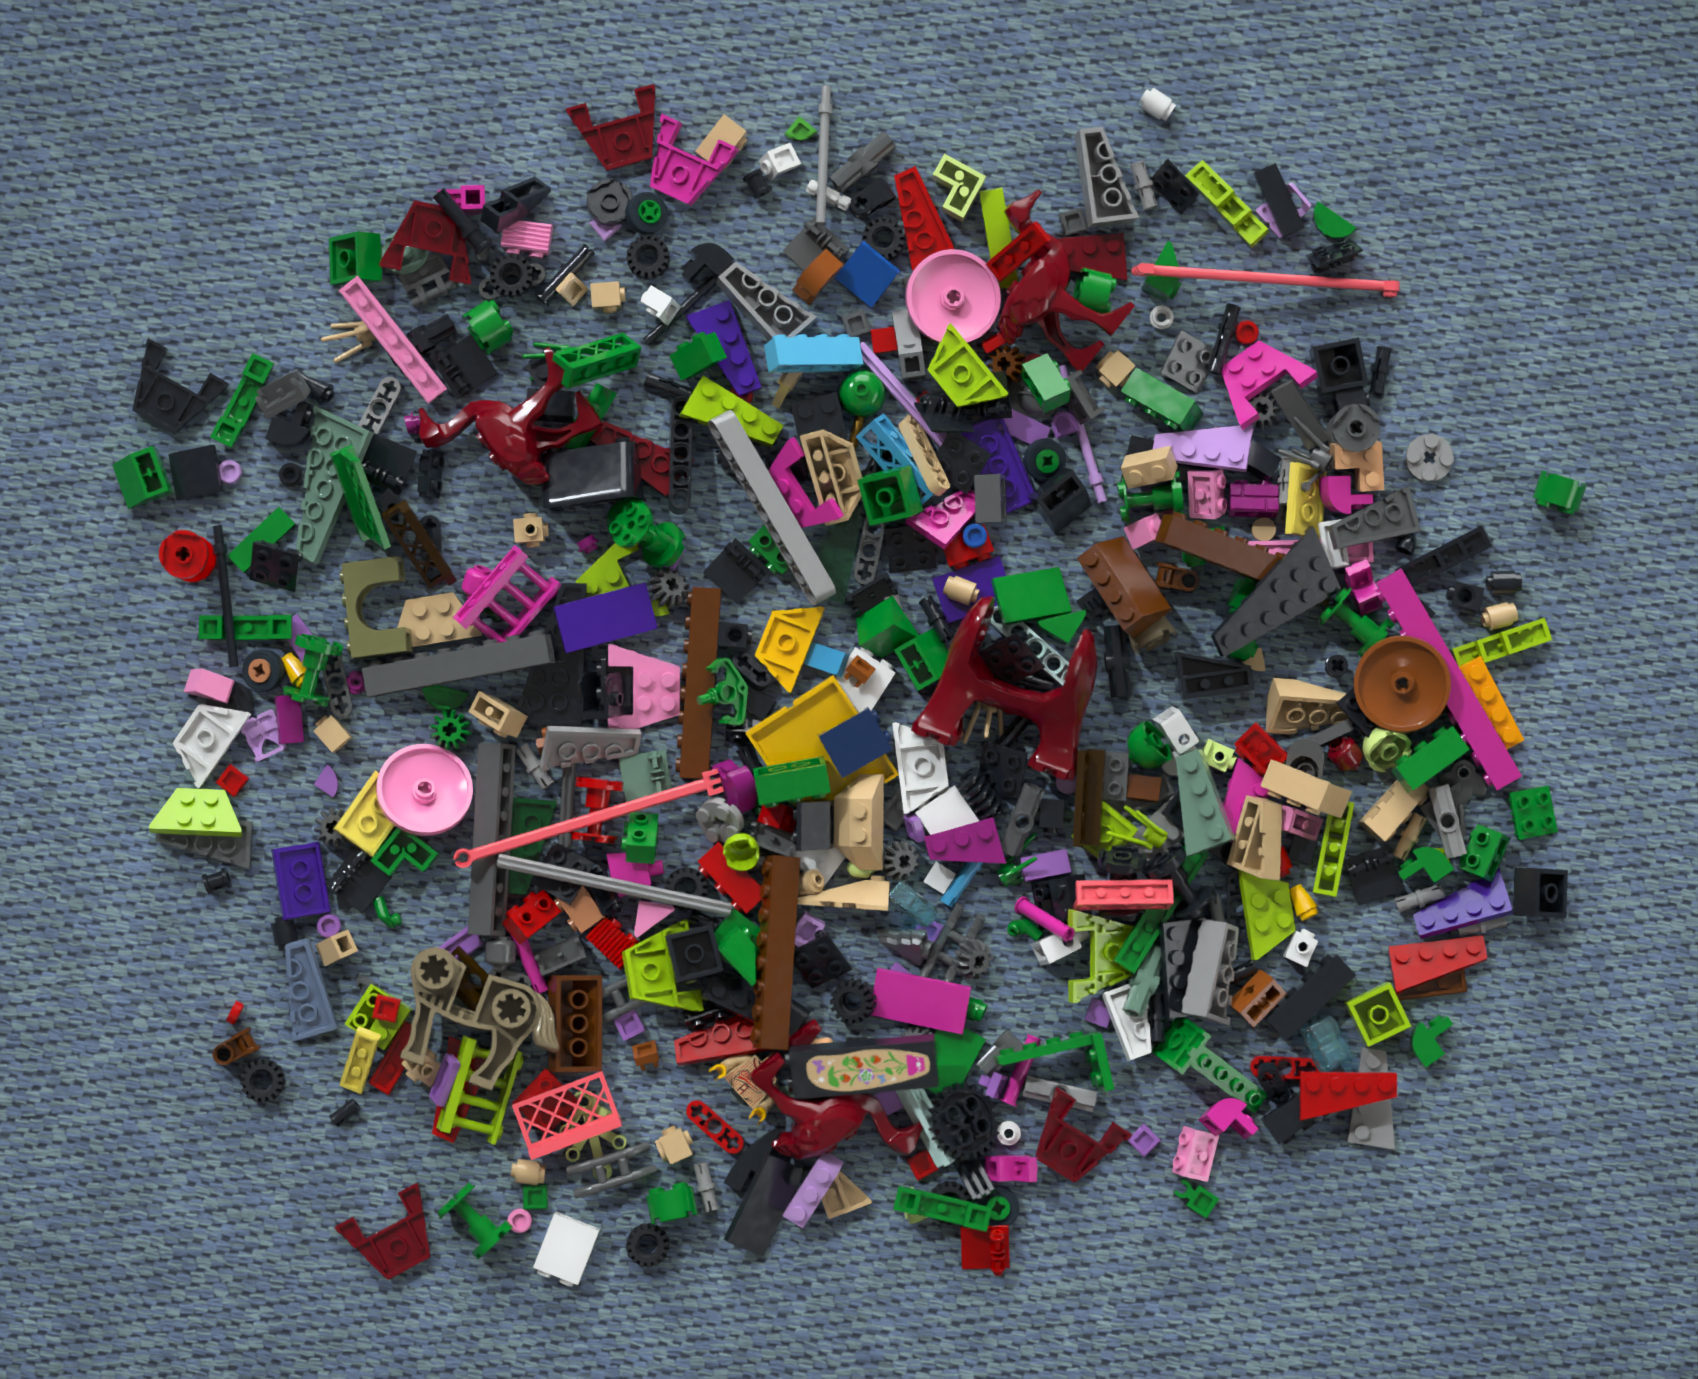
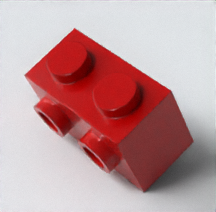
M545 890L540 891L538 894L533 891L523 899L524 905L519 908L516 904L505 913L508 917L502 924L519 945L561 912Z

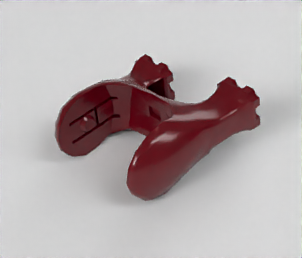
M981 597L961 621L951 642L936 690L927 706L913 722L911 731L922 737L933 738L944 745L956 746L964 734V712L972 703L977 701L1034 722L1040 731L1041 742L1031 755L1028 765L1037 771L1048 772L1057 778L1073 781L1075 775H1077V757L1081 729L1096 679L1098 663L1094 635L1088 629H1084L1070 659L1063 687L1045 693L1019 688L996 678L979 655L995 605V597Z

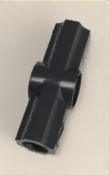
M446 314L428 325L414 328L407 333L406 337L420 355H423L437 346L436 344L458 333L449 315ZM389 355V357H390V359L392 360L393 364H394L395 366H398V365L396 364V362L392 359V357Z
M1120 625L1103 627L1106 648L1104 660L1106 673H1108L1110 698L1131 696L1129 678L1130 656L1129 650L1126 648L1125 631Z

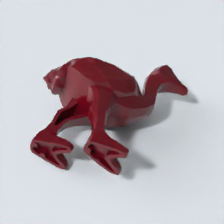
M1039 189L1020 200L1013 201L1004 211L1009 224L1018 234H1021L1033 223L1031 220V210L1042 194ZM1047 233L1051 240L1043 247L1048 254L1036 260L1034 264L1029 261L1020 273L1024 276L1019 283L1015 280L1008 288L1006 293L1009 296L1006 299L998 326L1004 340L1008 345H1012L1017 338L1022 336L1024 326L1036 322L1043 329L1046 339L1061 350L1075 370L1081 369L1083 372L1104 343L1098 340L1094 344L1082 349L1073 348L1061 332L1059 313L1070 320H1086L1095 323L1111 337L1135 305L1132 302H1128L1114 311L1101 314L1075 300L1066 292L1070 283L1068 254L1062 241Z
M550 347L544 349L548 367L547 382L533 396L515 408L500 401H473L464 407L451 421L444 424L435 423L423 407L418 409L420 416L419 435L426 448L440 447L450 443L475 422V426L479 431L476 436L482 445L486 446L490 451L489 456L494 464L498 465L502 471L507 470L526 485H536L549 481V474L546 472L547 468L540 462L541 453L550 448H561L574 437L594 431L604 426L587 397H584L579 390L575 393L579 414L576 422L559 429H549L533 425L535 420L544 414L552 395L564 387L561 384L564 369L552 360L554 353Z
M816 1019L811 1020L789 1037V1050L790 1046L807 1045L813 1042L822 1030ZM779 1052L772 1054L747 1075L759 1089L764 1091L774 1101L782 1114L795 1120L791 1130L780 1133L779 1138L771 1144L777 1152L791 1158L804 1159L821 1156L823 1153H831L837 1148V1144L843 1139L849 1140L857 1134L856 1130L860 1128L867 1113L871 1115L883 1142L890 1149L903 1156L909 1155L915 1149L917 1140L924 1129L920 1121L910 1127L897 1129L891 1124L879 1099L869 1093L794 1099V1097L787 1096L773 1084V1078L785 1062Z

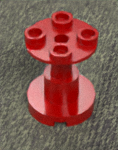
M188 530L173 532L163 540L159 548V560L164 569L170 575L187 582H198L208 578L216 565V555L213 554L212 544L204 537Z
M576 777L575 786L587 788L585 807H590L589 813L609 808L611 791L623 792L624 782ZM602 822L588 826L587 833L570 832L572 834L571 839L592 841V837H595L594 842L615 844V839H618L615 836L601 835Z

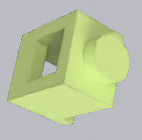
M1210 739L1206 740L1202 749L1209 767L1223 773L1226 772L1227 768L1230 770L1233 768L1237 758L1233 755L1235 750ZM1217 752H1221L1223 754L1222 761H1217L1215 759V754Z

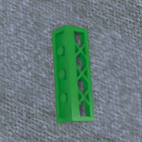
M620 333L555 353L552 360L564 369L561 384L569 389L637 367L642 347L626 334Z

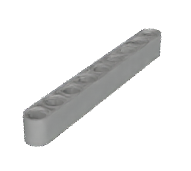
M728 410L709 420L708 427L809 602L812 605H817L835 595L836 589L736 415L731 410Z

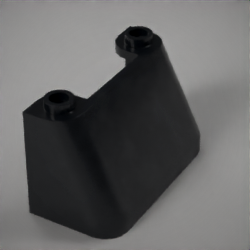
M629 437L615 439L616 443L563 451H561V448L548 449L547 453L542 454V464L547 468L546 472L549 474V481L542 483L543 510L556 512L574 506L623 501L632 498L644 499L637 442L630 441Z

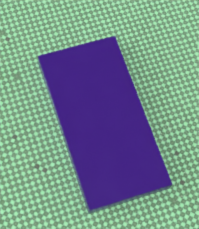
M1004 418L986 419L972 425L974 433H960L992 454L979 475H1005L1007 514L1032 504L1028 496L1034 490Z
M646 582L553 607L565 653L658 628Z

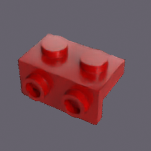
M1257 722L1234 744L1237 747L1235 749L1237 754L1244 760L1248 758L1254 764L1252 768L1260 776L1265 775L1271 759L1280 763L1287 759V752Z

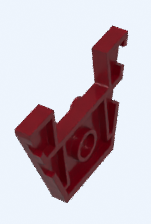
M655 84L634 89L640 109L639 114L596 126L592 125L586 103L565 108L568 116L607 172L652 159Z
M414 200L380 260L379 267L400 271L406 246L453 256L448 281L471 285L469 260L465 244L466 239L461 237L462 232L440 205Z
M1056 1087L1035 1157L1041 1163L1075 1183L1094 1168L1101 1158L1115 1151L1117 1145L1131 1138L1132 1134L1122 1126L1112 1122L1101 1140L1097 1141L1064 1121V1118L1076 1102V1099L1059 1087Z
M418 1182L398 1192L409 1215L367 1238L355 1216L334 1227L387 1280L431 1257Z

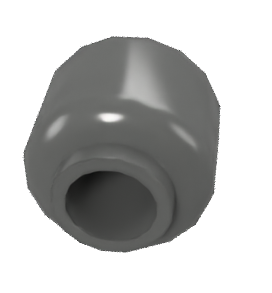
M492 936V939L486 941L485 961L488 964H492L495 970H507V965H513L516 962V942L511 940V936Z

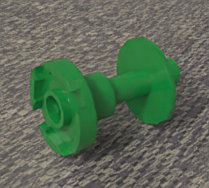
M1176 471L1174 478L1169 480V484L1151 486L1152 491L1127 494L1125 480L1121 478L1122 482L1117 483L1118 497L1123 498L1124 506H1120L1121 521H1126L1127 525H1130L1128 508L1153 506L1154 510L1172 508L1173 512L1184 514L1183 511L1179 512V510L1184 509L1181 482L1176 481V479H1180L1179 471Z
M628 502L609 527L610 533L613 534L614 542L622 548H630L640 542L641 546H643V558L647 564L656 569H661L660 567L672 566L680 558L684 550L682 537L685 538L683 530L671 522H663L657 526L650 525V510L641 503Z
M1343 587L1334 597L1336 603L1332 608L1328 605L1319 615V619L1322 620L1320 625H1323L1332 614H1335L1352 628L1350 634L1363 643L1357 652V655L1362 658L1371 646L1387 636L1388 632L1386 631L1388 629L1386 628H1393L1395 623L1386 618L1378 626L1366 615H1363L1361 618L1343 603L1352 590L1351 587L1348 589Z
M297 634L295 645L306 649L302 666L306 667L301 688L285 686L283 687L284 694L292 696L291 699L295 701L305 702L306 699L314 701V704L327 706L330 697L315 692L320 671H325L329 655H342L343 644L333 641V645H330V642L326 641L327 638L309 634Z
M469 1182L437 1214L440 1216L439 1219H441L453 1208L470 1226L467 1231L480 1244L472 1252L478 1260L513 1226L506 1220L497 1227L485 1214L481 1217L464 1199L475 1187V1185Z

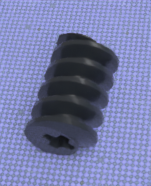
M974 767L961 776L960 783L956 788L957 790L966 789L962 793V797L970 796L967 804H976L972 809L974 813L981 811L977 816L978 820L995 817L1005 809V805L1001 803L999 796H995V790L990 788V783L985 781L986 777L980 773V769Z

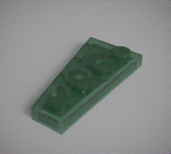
M858 506L855 507L848 521L830 525L816 553L836 589L835 595L829 597V599L843 606L864 509Z

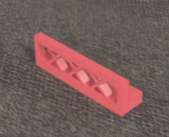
M1172 880L1075 882L1076 900L1074 902V910L1170 909L1173 905Z

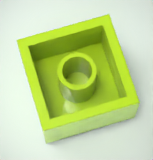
M1385 982L1344 1002L1364 1046L1369 1047L1411 1027L1402 1005L1389 982Z

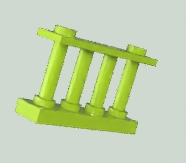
M463 1035L457 1055V1060L461 1065L446 1104L441 1109L436 1128L450 1133L451 1128H455V1126L488 1134L486 1140L490 1144L496 1145L497 1139L500 1140L503 1133V1126L501 1124L516 1072L521 1069L523 1064L522 1052L517 1049L513 1060L507 1066L504 1079L497 1078L494 1086L501 1088L497 1102L468 1095L463 1091L465 1081L468 1082L471 1075L476 1072L472 1071L469 1067L471 1059L475 1057L487 1059L490 1050L479 1048L476 1044V1039ZM465 1103L494 1111L491 1125L458 1117V1114H456L458 1104Z

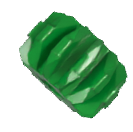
M444 710L442 711L443 720L438 716L434 717L435 721L439 722V725L431 724L430 728L438 730V732L433 733L431 737L433 739L441 737L436 743L437 746H441L446 741V750H450L451 742L455 749H459L458 740L463 744L467 743V740L462 737L463 734L471 735V731L464 730V727L470 726V722L461 723L465 718L464 714H460L456 719V710L451 711L449 718L447 711ZM451 723H453V727L457 731L449 737L447 736L448 732H445V727H450Z

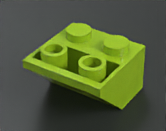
M370 984L344 1024L355 1032L360 1026L380 1034L381 1038L378 1047L386 1050L414 1009L401 1001L396 1023L372 1018L377 994L396 997Z

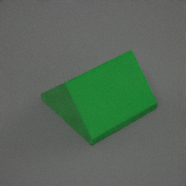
M893 595L856 618L859 646L881 658L918 636V633Z
M1082 610L1037 622L1036 626L1038 630L1067 646L1084 619L1086 612Z

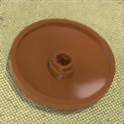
M1407 635L1391 636L1371 646L1360 659L1354 676L1355 697L1363 713L1378 726L1397 732L1414 731L1433 722L1444 710L1451 691L1450 671L1441 653L1430 643ZM1405 678L1407 680V684L1405 686L1399 685L1398 680Z

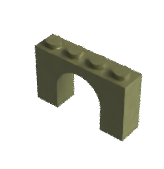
M394 556L342 563L340 581L344 584L345 591L342 594V603L347 611L344 624L346 631H349L347 651L351 658L360 660L413 653L411 629L400 627L374 630L366 623L362 612L364 599L372 589L381 585L406 582L403 558Z

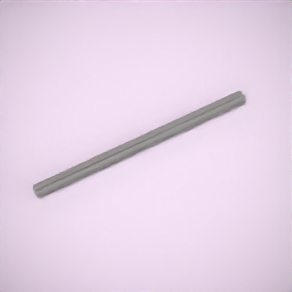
M500 854L497 860V867L719 915L729 916L732 910V904L508 855Z

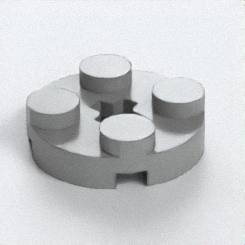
M1435 434L1421 435L1414 439L1407 447L1405 456L1406 467L1409 473L1414 478L1426 482L1437 481L1443 478L1450 471L1454 462L1452 448L1449 443ZM1425 452L1435 455L1433 458L1434 464L1423 461L1425 459Z
M719 797L707 799L696 812V818L707 840L725 843L727 838L741 833L744 820L741 812L735 805L729 806L724 803L725 799Z

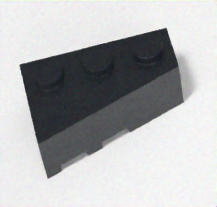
M1182 652L1174 653L1181 700L1254 690L1250 665Z

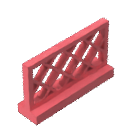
M603 1071L512 1104L531 1160L623 1125ZM596 1078H600L603 1086L599 1096L586 1090L589 1082ZM586 1083L584 1088L578 1086L580 1084ZM573 1087L582 1091L577 1104L564 1099L567 1089ZM562 1091H563L561 1097L555 1095L556 1093H559V1092H562ZM604 1091L607 1099L601 1097ZM584 1093L597 1098L592 1111L579 1106ZM552 1096L559 1100L554 1112L541 1107L544 1098ZM541 1099L539 1105L532 1103ZM600 1100L610 1105L611 1114L601 1116L595 1113ZM562 1101L575 1107L570 1119L556 1114ZM528 1104L537 1108L531 1121L522 1117L519 1107ZM577 1108L590 1114L587 1123L580 1125L572 1121ZM539 1110L552 1115L547 1128L534 1123ZM592 1116L598 1117V1119L590 1121ZM554 1117L568 1122L564 1132L556 1133L549 1129ZM524 1122L530 1124L528 1129H526ZM570 1124L576 1126L568 1130ZM532 1125L545 1131L542 1139L534 1143L531 1142L528 1134ZM547 1133L553 1134V1136L545 1138Z

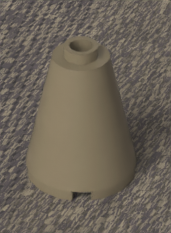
M1163 616L1134 638L1129 635L1131 648L1134 654H1141L1139 649L1142 648L1150 651L1170 641L1169 635L1176 636L1177 632L1168 619Z

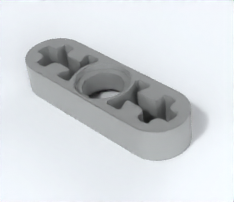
M386 377L380 382L358 426L363 428L365 425L368 427L372 421L367 419L370 414L374 419L381 420L379 424L374 422L372 429L375 431L374 433L380 434L402 391V386L396 378ZM392 382H395L394 387L396 391H391L387 397L392 399L390 403L383 398H378L380 393L385 396L387 389L384 387L385 384L390 385ZM379 402L386 405V412L381 416L375 415L373 412L374 405Z

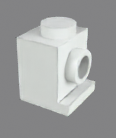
M652 285L641 297V303L647 307L645 311L653 317L659 318L667 326L681 307L673 298Z
M1303 928L1301 932L1294 931L1283 957L1307 967L1318 943L1317 940L1313 939L1315 934ZM1301 942L1307 945L1305 951H1300L1298 948Z

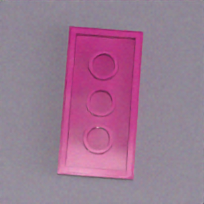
M878 968L873 995H876L877 998L874 1000L876 1007L873 1008L874 1011L871 1015L963 1034L972 987Z

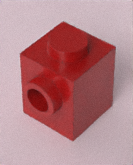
M782 804L774 807H765L763 805L757 821L793 833L797 821L793 820V808Z

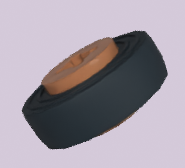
M267 649L255 650L243 662V679L255 691L267 692L274 690L284 678V663L274 651Z

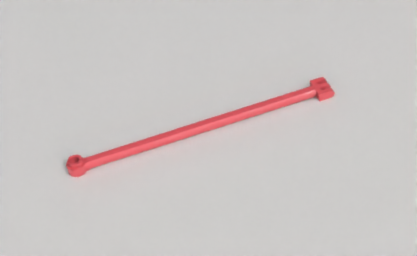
M1140 263L1131 270L1132 275L1142 277L1162 276L1381 291L1384 297H1396L1397 292H1400L1399 281L1158 266L1149 263Z
M718 768L702 772L703 779L471 850L466 848L458 849L454 854V859H458L462 853L467 854L468 859L465 862L457 860L455 864L460 868H466L473 861L699 792L707 790L708 796L724 792L723 786L715 789L713 785L722 782L721 777L712 780L710 777L719 773Z

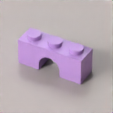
M823 1153L819 1156L803 1184L788 1204L783 1216L804 1228L844 1162L830 1153Z

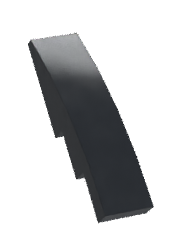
M1481 525L1395 569V571L1402 569L1411 586L1414 587L1494 545L1484 526Z

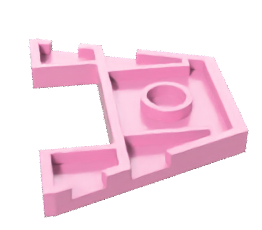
M608 644V666L633 667V714L610 717L608 719V728L637 729L679 715L680 666L648 657L614 644Z

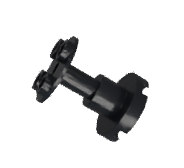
M1174 844L1167 847L1169 852L1162 855L1159 852L1146 863L1143 874L1148 880H1172L1173 888L1183 899L1175 908L1174 917L1177 920L1187 916L1192 919L1202 912L1201 907L1213 901L1217 894L1210 886L1197 891L1192 889L1186 880L1188 873L1181 865L1186 859V850L1181 844Z
M1113 845L1109 851H1106L1105 848L1099 851L1098 865L1103 870L1109 872V880H1133V873H1137L1146 867V853H1138V848L1133 846ZM1143 910L1098 911L1099 916L1102 918L1117 917L1127 921H1134Z

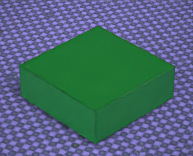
M547 1184L523 1185V1210L548 1209Z

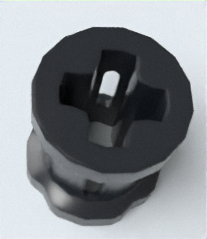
M761 168L750 172L742 178L751 188L754 200L761 198L772 190V187L768 186L762 177Z
M1333 655L1325 662V671L1331 677L1341 676L1348 670V661L1342 655ZM1340 661L1339 667L1341 671H1333L1331 669L1333 667L1331 662Z
M226 867L214 874L202 875L208 895L213 894L215 890L232 887Z

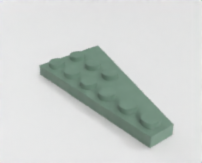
M314 405L313 414H315L314 427L311 426L310 435L313 437L311 449L308 451L304 480L306 493L305 501H302L301 504L303 517L302 524L298 528L296 549L303 553V558L319 564L346 500L329 454L352 445L358 459L362 462L374 433Z

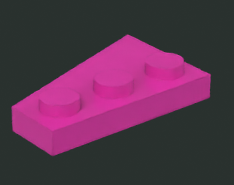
M970 489L966 494L960 490L944 498L943 502L925 508L924 512L908 517L906 524L942 549H945L975 516V492Z
M1236 758L1233 766L1235 767L1233 775L1229 779L1227 786L1228 791L1225 801L1222 802L1234 836L1246 795L1266 799L1270 796L1267 794L1269 789L1261 786L1264 777L1257 774L1254 769L1240 758Z

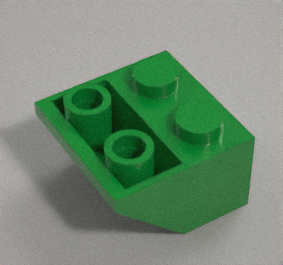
M154 446L131 453L112 464L128 509L173 494L159 451Z
M933 628L894 649L895 655L917 692L940 679L949 652L945 644L940 642Z

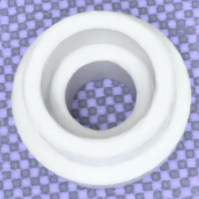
M1157 306L1150 313L1151 324L1160 330L1168 328L1174 319L1173 312L1166 306ZM1164 314L1166 320L1164 322L1158 321L1157 315Z
M1005 1121L997 1128V1131L1000 1132L997 1138L1002 1144L1013 1145L1020 1138V1128L1012 1121ZM1006 1129L1013 1130L1012 1137L1007 1138L1004 1136Z

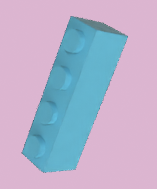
M781 334L773 336L772 340L764 345L769 373L853 372L863 365L859 337H849L848 334L836 337H828L827 334L815 337H807L805 334L786 337V335Z

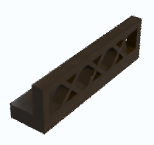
M406 499L381 514L429 589L443 580H446L449 586L457 582L453 571ZM401 511L404 516L403 524L392 523L389 518ZM405 530L415 533L414 543L403 540ZM417 548L427 551L426 561L415 558ZM429 566L438 568L441 574L430 580L427 576Z
M1081 748L1078 750L1073 846L1076 847L1081 845H1101L1106 750Z
M457 946L451 954L454 957L458 955L464 961L466 969L456 996L471 1011L475 1012L489 975L460 946ZM471 974H477L481 978V985L475 984L471 980Z

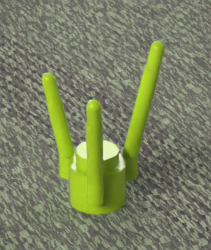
M1124 805V809L1147 827L1143 834L1146 840H1139L1111 831H1107L1106 835L1144 846L1149 850L1153 846L1159 849L1165 842L1168 832L1154 824L1139 810L1134 811L1129 806Z

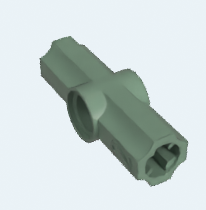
M1151 946L1138 969L1130 978V990L1122 1010L1131 1017H1143L1150 996L1154 994L1160 981L1158 975L1162 967L1160 947Z

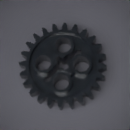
M964 1082L960 1085L955 1083L944 1087L943 1091L936 1093L938 1098L931 1100L935 1107L928 1109L933 1114V1117L927 1119V1121L933 1123V1126L928 1131H935V1135L931 1139H938L940 1142L937 1148L945 1147L944 1155L952 1153V1159L960 1157L961 1161L968 1159L971 1161L977 1159V1157L984 1156L985 1152L992 1150L990 1145L997 1142L993 1136L1000 1134L995 1129V1126L1001 1125V1123L995 1121L994 1118L999 1113L992 1111L996 1104H989L988 1101L991 1096L983 1097L984 1089L976 1091L975 1084L968 1086L967 1082ZM948 1112L951 1115V1120L948 1118Z

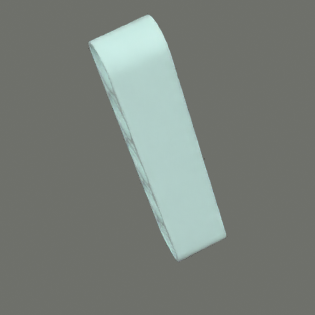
M998 606L994 607L993 613L999 611ZM992 614L991 626L1005 638L1010 636L1011 629L1017 626L1028 634V640H1026L1028 646L1033 642L1041 645L1042 651L1036 656L1045 665V668L1042 670L1063 687L1069 662L1023 622L1009 625L999 624L993 620ZM1049 658H1056L1059 661L1060 666L1058 670L1052 671L1047 667V660Z

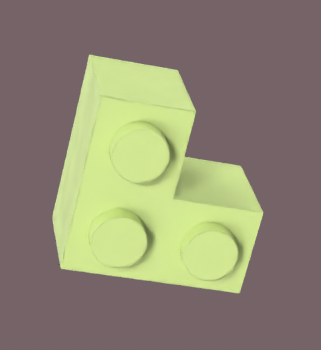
M946 154L943 155L934 171L932 180L951 189L942 206V212L963 223L985 182L986 176Z

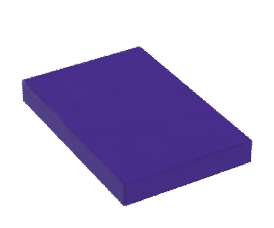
M1000 556L932 578L942 611L946 616L947 624L963 619L981 597H995L991 580L1006 576ZM955 576L976 583V589L980 590L976 602H971L967 606L947 598L948 595L943 594V590L948 577L955 578Z
M314 842L271 849L282 920L330 913L320 843Z

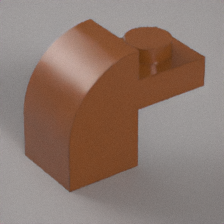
M825 249L797 279V284L792 291L810 306L823 288L835 278L844 264Z

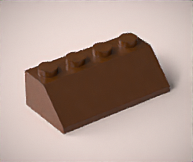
M1124 536L1096 543L1077 557L1122 629L1132 637H1137L1173 610Z
M548 975V1003L554 1014L555 1032L559 1043L558 1052L552 1053L548 1051V1071H602V975Z

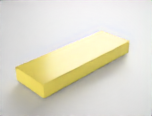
M360 1026L358 1027L339 1086L362 1094L381 1038L380 1034Z

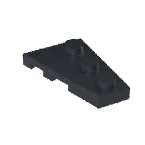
M712 975L708 980L701 999L754 1023L752 1017V1008L756 999L753 991L754 985L751 986L746 979Z

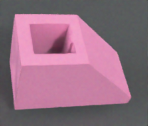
M1172 508L1145 517L1124 527L1132 549L1155 541L1163 515H1173Z

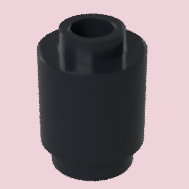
M1514 570L1491 571L1490 576H1486V590H1490L1491 595L1515 594L1522 589L1521 573H1515Z
M281 916L274 918L275 923L270 924L275 946H278L279 951L285 950L286 944L298 941L294 919L282 920Z

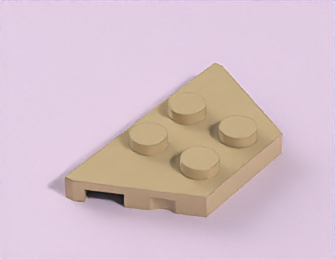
M453 592L406 600L397 627L411 629L412 648L483 636V633L473 625L465 629L453 618L463 606Z

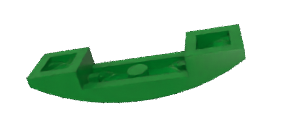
M252 353L242 372L243 377L223 416H220L210 438L230 448L234 446L257 405L255 397L259 395L256 391L267 384L274 366L273 362Z
M199 615V639L226 640L223 615ZM293 615L233 616L236 640L292 639Z
M898 1186L893 1210L926 1216L987 1232L992 1208L903 1186Z

